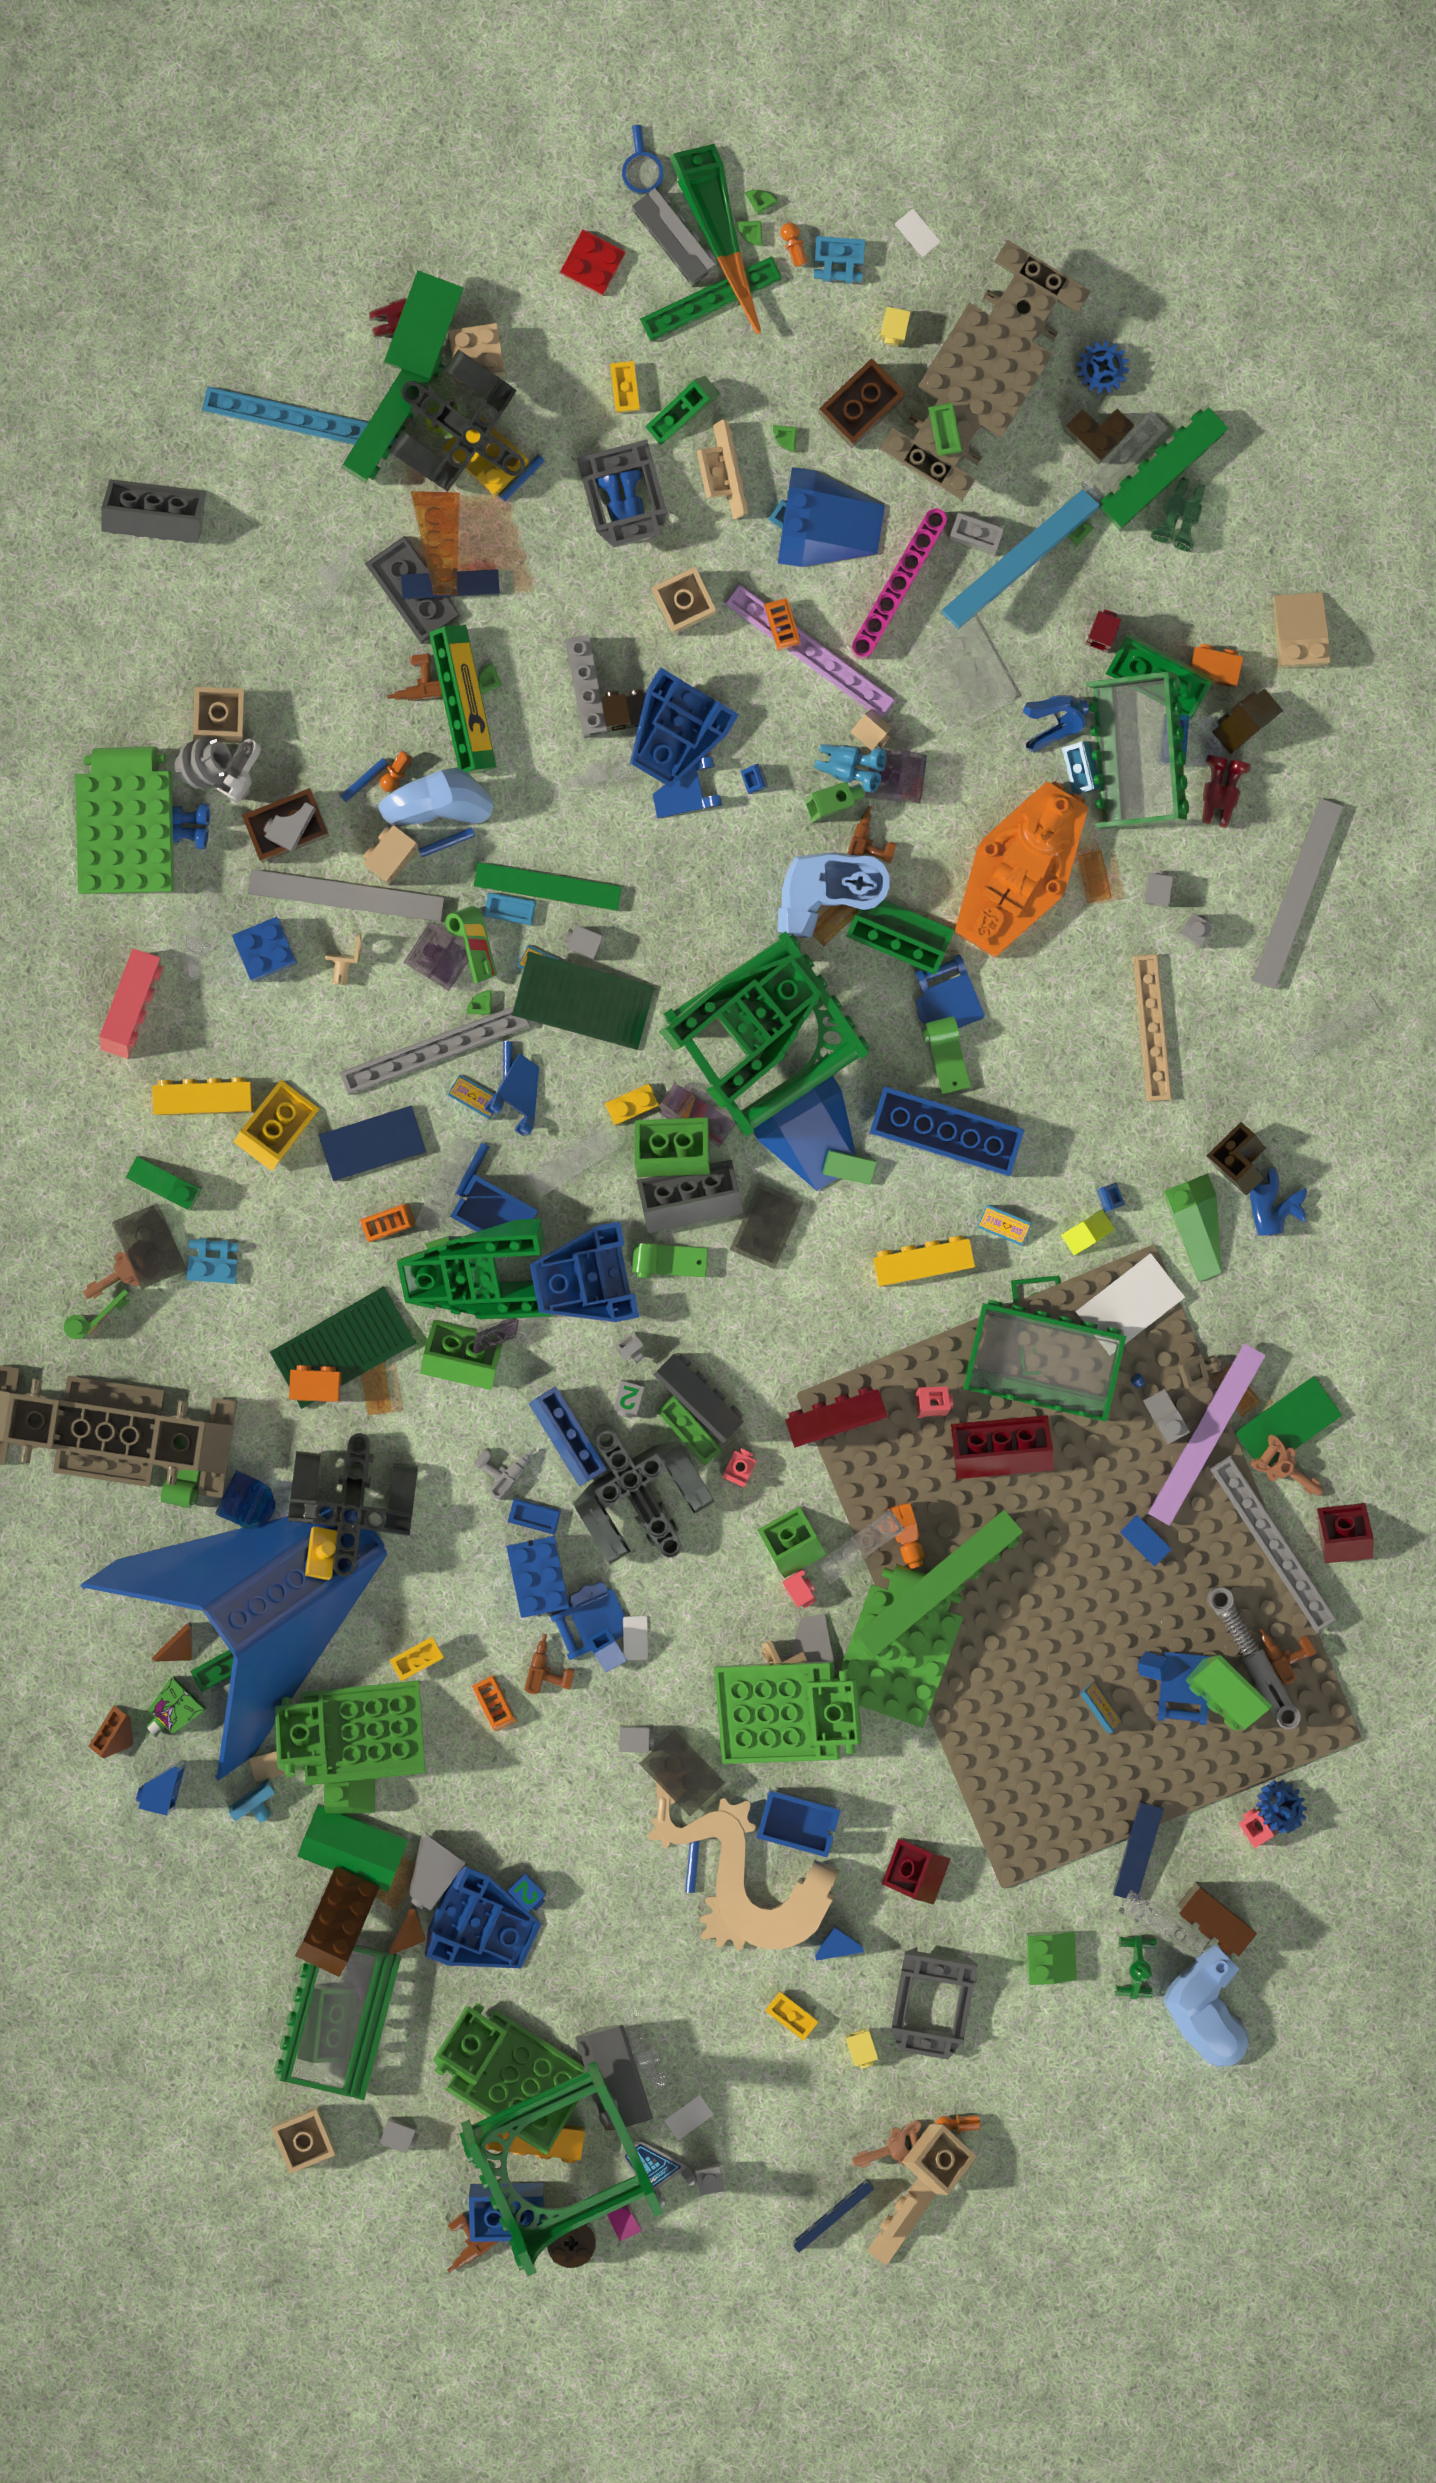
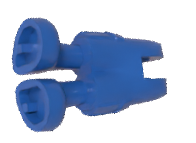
M641 470L619 474L626 497L624 501L620 497L617 474L596 479L597 486L605 489L610 497L611 502L606 507L611 522L644 514L642 497L636 496L635 492L636 482L642 478Z
M201 804L198 810L194 812H184L182 806H172L173 842L179 843L182 838L194 841L198 849H206L209 829L184 828L181 824L194 823L209 826V804Z

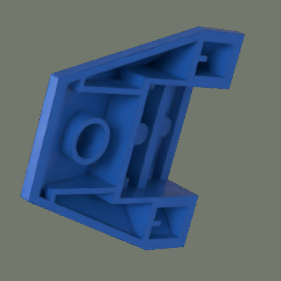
M792 467L778 564L806 567L878 554L885 505L818 471Z
M660 667L647 688L630 764L671 787L727 736L739 714Z
M831 1076L754 1128L757 1140L816 1191L838 1179L837 1177L822 1173L829 1149L856 1155L843 1093L834 1076Z
M620 1221L595 1226L530 1264L539 1313L608 1322H620L639 1318L635 1293H630L621 1246L625 1244Z
M465 1866L443 1893L428 1926L425 1957L448 1966L521 1969L541 1923L488 1875Z

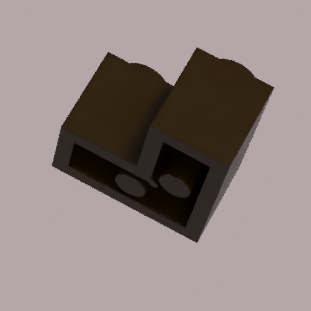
M1082 409L1065 426L1064 432L1099 465L1133 430L1135 425L1118 409L1101 425Z
M1265 688L1258 694L1253 691L1232 708L1234 713L1231 716L1226 713L1217 721L1219 726L1212 733L1229 754H1232L1283 712V710Z
M644 689L631 691L630 696L620 694V691L605 693L606 697L601 698L607 732L638 727L646 696Z
M1242 1122L1206 1155L1213 1166L1246 1196L1264 1179L1252 1162L1266 1148L1256 1134Z

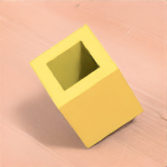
M886 307L880 340H885L884 344L894 347L904 344L911 311Z
M869 2028L845 2035L854 2066L860 2065V2068H866L874 2065V2060H877L878 2056Z

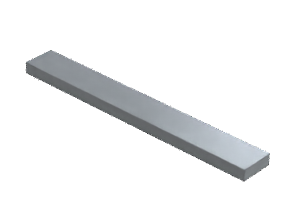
M1322 798L1319 799L1253 976V982L1276 989L1343 806Z
M252 869L248 894L436 922H441L445 899L444 897Z
M510 1007L339 1073L347 1094L351 1095L530 1027L529 1020L511 1016L513 1007Z
M1228 1456L1211 1467L1212 1474L1315 1632L1318 1633L1337 1621V1618L1233 1458Z

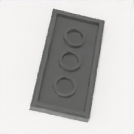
M405 536L365 563L421 644L430 638L429 632L447 626L461 616L448 597L402 600V574L431 573Z

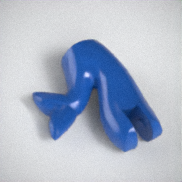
M1267 1167L1268 1184L1261 1185L1259 1183L1250 1192L1251 1210L1257 1236L1284 1233L1285 1218L1289 1214L1302 1222H1306V1212L1301 1204L1306 1198L1307 1188L1294 1193L1272 1211L1279 1189V1176L1275 1167Z

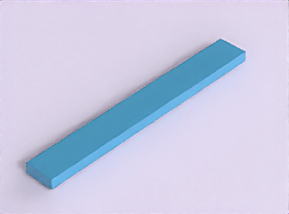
M207 386L202 408L204 412L350 445H355L368 422L209 386ZM396 438L393 439L390 446H393Z
M1082 489L942 609V614L959 630L1100 508V504Z

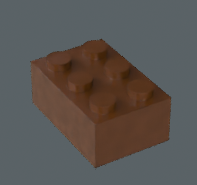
M871 358L819 408L818 414L853 448L905 398L906 393Z
M310 788L242 815L258 858L262 863L291 852L265 837L267 833L264 829L269 819L274 820L276 815L279 817L291 816L298 812L305 802L316 810L295 850L330 836Z
M1197 1883L1192 1885L1177 1904L1181 1910L1179 1914L1191 1925L1195 1922L1199 1924L1198 1929L1211 1941L1214 1937L1219 1940L1217 1945L1230 1956L1233 1953L1240 1956L1257 1935L1252 1927Z

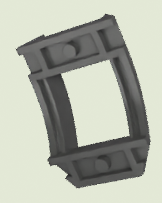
M647 439L577 458L596 532L613 548L661 535L667 516V509ZM642 467L653 511L607 523L595 480Z
M918 1947L905 1951L891 2032L901 2052L948 2060L961 2044L964 2045L968 2013L978 1964L968 1956L965 1959L919 1952L917 1951ZM913 1978L960 1986L952 2033L905 2025Z

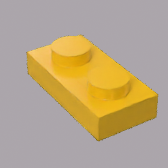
M634 361L611 363L610 370L615 412L640 411Z
M649 1083L605 1103L615 1126L659 1106Z
M781 1991L777 1993L765 2009L769 2015L803 2041L818 2023L816 2018Z

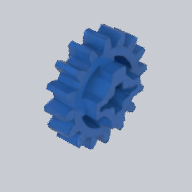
M1096 341L1093 349L1090 346H1086L1087 354L1080 353L1079 358L1083 362H1077L1076 364L1077 368L1082 369L1077 372V377L1084 378L1081 382L1082 386L1087 383L1090 385L1089 392L1096 388L1098 395L1101 394L1103 389L1106 390L1107 394H1110L1111 387L1119 390L1120 385L1118 382L1125 383L1126 378L1122 374L1129 373V368L1124 367V365L1128 364L1129 360L1122 359L1125 351L1117 352V344L1108 347V341H1105L1103 346H1100L1098 341ZM1100 352L1106 353L1104 356H1100V357L1094 356V354H1096V353H1100ZM1113 358H1115L1118 363L1119 371L1113 365ZM1103 363L1107 364V370L1103 372L1098 371L1099 366ZM1087 365L1089 368L1092 369V378H1090V376L1088 375L1086 367ZM1107 378L1112 380L1108 383H1099L1101 380Z
M1275 1780L1262 1787V1793L1257 1795L1261 1802L1256 1804V1807L1262 1810L1258 1815L1265 1817L1263 1824L1270 1823V1830L1278 1829L1279 1834L1284 1832L1288 1834L1301 1827V1821L1306 1819L1302 1812L1307 1810V1807L1301 1804L1305 1798H1299L1298 1796L1300 1790H1292L1293 1784L1285 1785L1284 1780L1279 1782Z

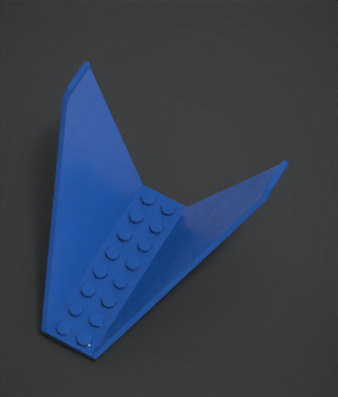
M323 1507L319 1511V1516L323 1520H330L333 1517V1511L329 1507ZM354 1510L345 1511L344 1519L346 1522L354 1523L357 1521L358 1516ZM287 1516L117 1559L80 1584L83 1590L87 1588L200 1610L206 1615L234 1655L217 1775H215L219 1781L256 1754L275 1725V1707L282 1705V1698H293L386 1558L387 1551L384 1548L385 1545L375 1531L360 1529L356 1568L347 1577L336 1574L334 1568L332 1570V1578L329 1580L305 1576L311 1528L316 1526L337 1531L338 1527L289 1522ZM345 1534L341 1537V1544L344 1547L350 1548L354 1545L355 1541L352 1535ZM344 1558L338 1561V1568L341 1572L351 1570L352 1565L348 1559Z

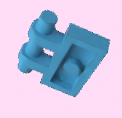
M817 236L815 262L824 263V270L814 269L813 279H823V282L840 280L848 284H852V281L862 282L863 272H853L854 265L863 266L865 239ZM832 263L846 264V271L831 270Z
M200 1237L199 1240L190 1239L189 1249H198V1257L188 1256L186 1280L236 1284L238 1260L228 1259V1253L238 1252L239 1243L229 1242V1239H221V1241H211L204 1237ZM207 1250L220 1251V1258L206 1257Z

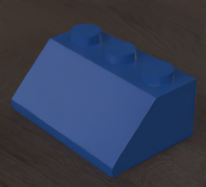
M186 1761L178 1762L139 1787L136 1802H140L138 1809L166 1816L175 1809Z
M503 2183L502 2187H508V2183ZM511 2183L525 2200L544 2207V2183ZM470 2184V2242L509 2241L512 2239L509 2231L504 2232L499 2221L502 2214L499 2209L494 2210L489 2199L493 2195L490 2189L485 2190L482 2184ZM517 2201L512 2203V2205L514 2204L515 2206V2212L513 2213L514 2215L517 2209L521 2206L520 2203ZM525 2210L520 2217L522 2225H527L532 2221L533 2211ZM544 2214L539 2215L538 2223L542 2222L541 2219H544Z

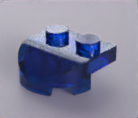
M236 1470L215 1514L243 1528L253 1529V1527L266 1524L275 1511L276 1502L271 1492L272 1490L266 1484Z

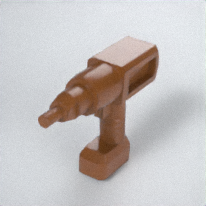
M430 653L409 656L411 665L414 667L421 666V678L417 679V685L409 686L405 690H399L394 692V694L387 695V699H408V701L442 698L440 682H431Z
M868 805L866 812L861 817L860 823H857L847 854L863 856L865 852L886 863H891L897 843H887L884 850L872 845L873 840L868 839L871 828L869 824L872 806Z
M1263 1628L1259 1629L1262 1635V1643L1266 1648L1265 1653L1283 1684L1292 1683L1297 1676L1291 1664L1316 1654L1309 1638L1305 1635L1299 1639V1645L1302 1649L1291 1654L1288 1650L1282 1653L1271 1637L1265 1634Z
M544 1633L542 1641L538 1643L537 1650L532 1657L525 1691L530 1694H539L543 1680L570 1690L575 1669H565L563 1677L550 1673L551 1668L545 1667L547 1661V1634Z
M462 2212L447 2225L451 2231H457L462 2227L468 2237L465 2240L468 2247L460 2253V2256L454 2260L452 2266L447 2271L450 2273L454 2269L461 2268L466 2263H471L499 2242H470V2222L465 2212Z

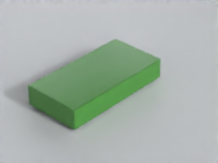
M953 402L929 407L928 410L938 457L962 452Z
M829 1149L822 1173L870 1185L877 1162L873 1159Z

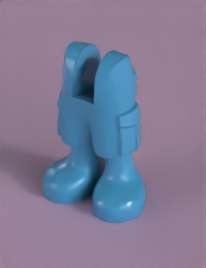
M820 744L818 751L831 757L829 763L815 760V769L847 783H851L856 779L862 782V787L866 792L873 793L877 790L882 779L881 774L873 771L856 769V766L859 764L883 771L886 765V752L883 748H874L870 755H864L858 747Z

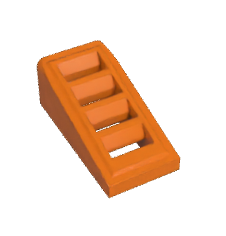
M784 598L764 604L777 652L801 645L788 599ZM781 606L785 607V611L771 613V609ZM787 615V620L774 623L773 619ZM790 624V629L777 632L776 628ZM792 633L793 638L780 641L779 637Z
M408 1202L360 1219L367 1242L416 1225ZM400 1210H401V1213H402V1216H403V1219H404V1222H405L404 1225H403V1223H402L401 1217H400L399 1212H398V1211H400ZM391 1213L393 1214L395 1223L397 1225V1227L393 1228L389 1214ZM380 1217H383L387 1231L383 1230ZM374 1220L378 1231V1234L374 1235L370 1221Z
M494 1675L472 1686L494 1731H498L517 1721ZM493 1685V1687H494L493 1690H491V1691H489V1692H487V1693H485V1694H483V1695L481 1694L480 1691H482V1690L486 1689L487 1687ZM496 1694L498 1695L497 1699L486 1703V1699ZM502 1704V1708L491 1713V1708ZM506 1712L507 1716L496 1722L495 1717Z

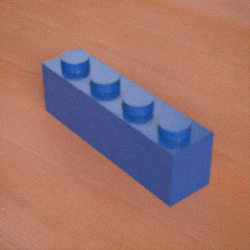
M556 1386L529 1403V1406L579 1487L607 1470Z

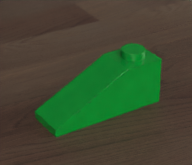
M706 376L697 378L645 427L655 440L662 445L707 408L720 393Z
M136 1156L125 1177L189 1211L192 1210L202 1190Z

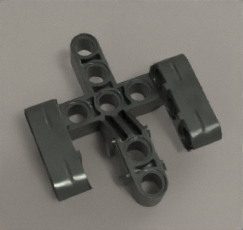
M458 349L444 370L485 398L471 419L454 408L456 404L449 398L445 400L434 392L435 388L428 383L424 387L416 381H409L403 386L401 395L412 406L410 408L411 412L416 415L421 413L432 421L431 426L439 429L441 426L457 438L445 458H442L425 447L424 444L402 431L389 451L446 492L450 490L476 452L511 476L519 475L523 471L525 465L523 457L489 433L517 392L511 385ZM414 385L419 389L420 394L416 399H410L406 396L405 390L408 386ZM429 400L438 401L440 405L439 411L436 413L428 412L426 403ZM483 409H491L493 411L494 418L491 422L481 420L480 413ZM470 429H476L480 433V439L475 443L469 442L466 438V433ZM491 443H496L500 446V454L496 457H491L486 452L487 446ZM457 449H461L466 453V460L462 463H457L452 458L453 452ZM512 457L518 458L521 462L520 468L516 471L509 470L506 465L507 461Z
M600 1424L596 1426L593 1431L594 1441L612 1471L590 1483L573 1504L610 1565L631 1552L605 1510L608 1506L628 1496L638 1513L635 1519L638 1524H643L648 1532L645 1535L651 1546L657 1545L665 1557L673 1558L677 1556L682 1547L676 1534L679 1529L673 1518L668 1519L664 1512V1503L662 1501L657 1503L647 1483L668 1471L694 1514L715 1502L680 1442L674 1441L652 1446L631 1459L610 1425ZM603 1434L611 1435L608 1441H599ZM615 1454H623L622 1459L619 1461H612V1457ZM648 1461H656L654 1467L650 1469L645 1468ZM629 1473L635 1474V1476H634V1478H633L632 1480H630V1481H625V1480H624V1477H625L627 1474H629ZM605 1487H614L611 1493H603ZM654 1521H662V1524L659 1527H651ZM674 1540V1544L672 1546H663L666 1541Z
M362 1433L352 1435L347 1444V1451L342 1450L341 1459H344L343 1475L339 1474L338 1484L343 1485L341 1503L315 1500L321 1454L296 1451L288 1521L338 1527L333 1568L335 1573L342 1577L351 1575L356 1568L360 1529L410 1536L418 1465L393 1463L388 1509L363 1506L365 1488H370L371 1478H367L369 1462L373 1463L374 1454L369 1453L370 1440ZM360 1438L365 1441L366 1447L363 1451H355L353 1449L352 1441L354 1439ZM355 1462L361 1464L363 1468L362 1473L358 1476L352 1475L349 1471L350 1464ZM321 1508H331L333 1517L330 1520L320 1518L319 1511ZM354 1510L358 1516L357 1521L354 1523L346 1522L344 1519L345 1511ZM371 1513L381 1515L382 1522L380 1525L372 1526L369 1523L368 1517ZM345 1534H350L354 1538L355 1543L350 1548H346L341 1544V1537ZM348 1559L352 1565L351 1570L341 1572L338 1568L339 1560Z

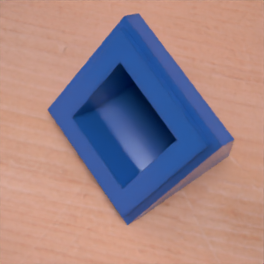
M761 764L752 765L741 771L748 794L769 787Z
M1117 1182L1096 1189L1104 1212L1125 1205Z
M1145 1651L1138 1661L1139 1675L1163 1681L1169 1658Z

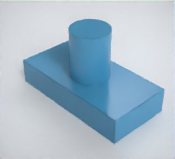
M269 1779L259 1784L228 1807L229 1814L235 1822L250 1811L259 1823L270 1817V1811L263 1804L266 1799L275 1794L274 1786Z

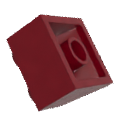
M1366 1503L1317 1508L1320 1542L1325 1564L1373 1558L1374 1538Z
M898 1838L882 1885L912 1899L934 1905L951 1858Z

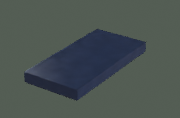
M412 1105L319 1134L333 1181L426 1152Z

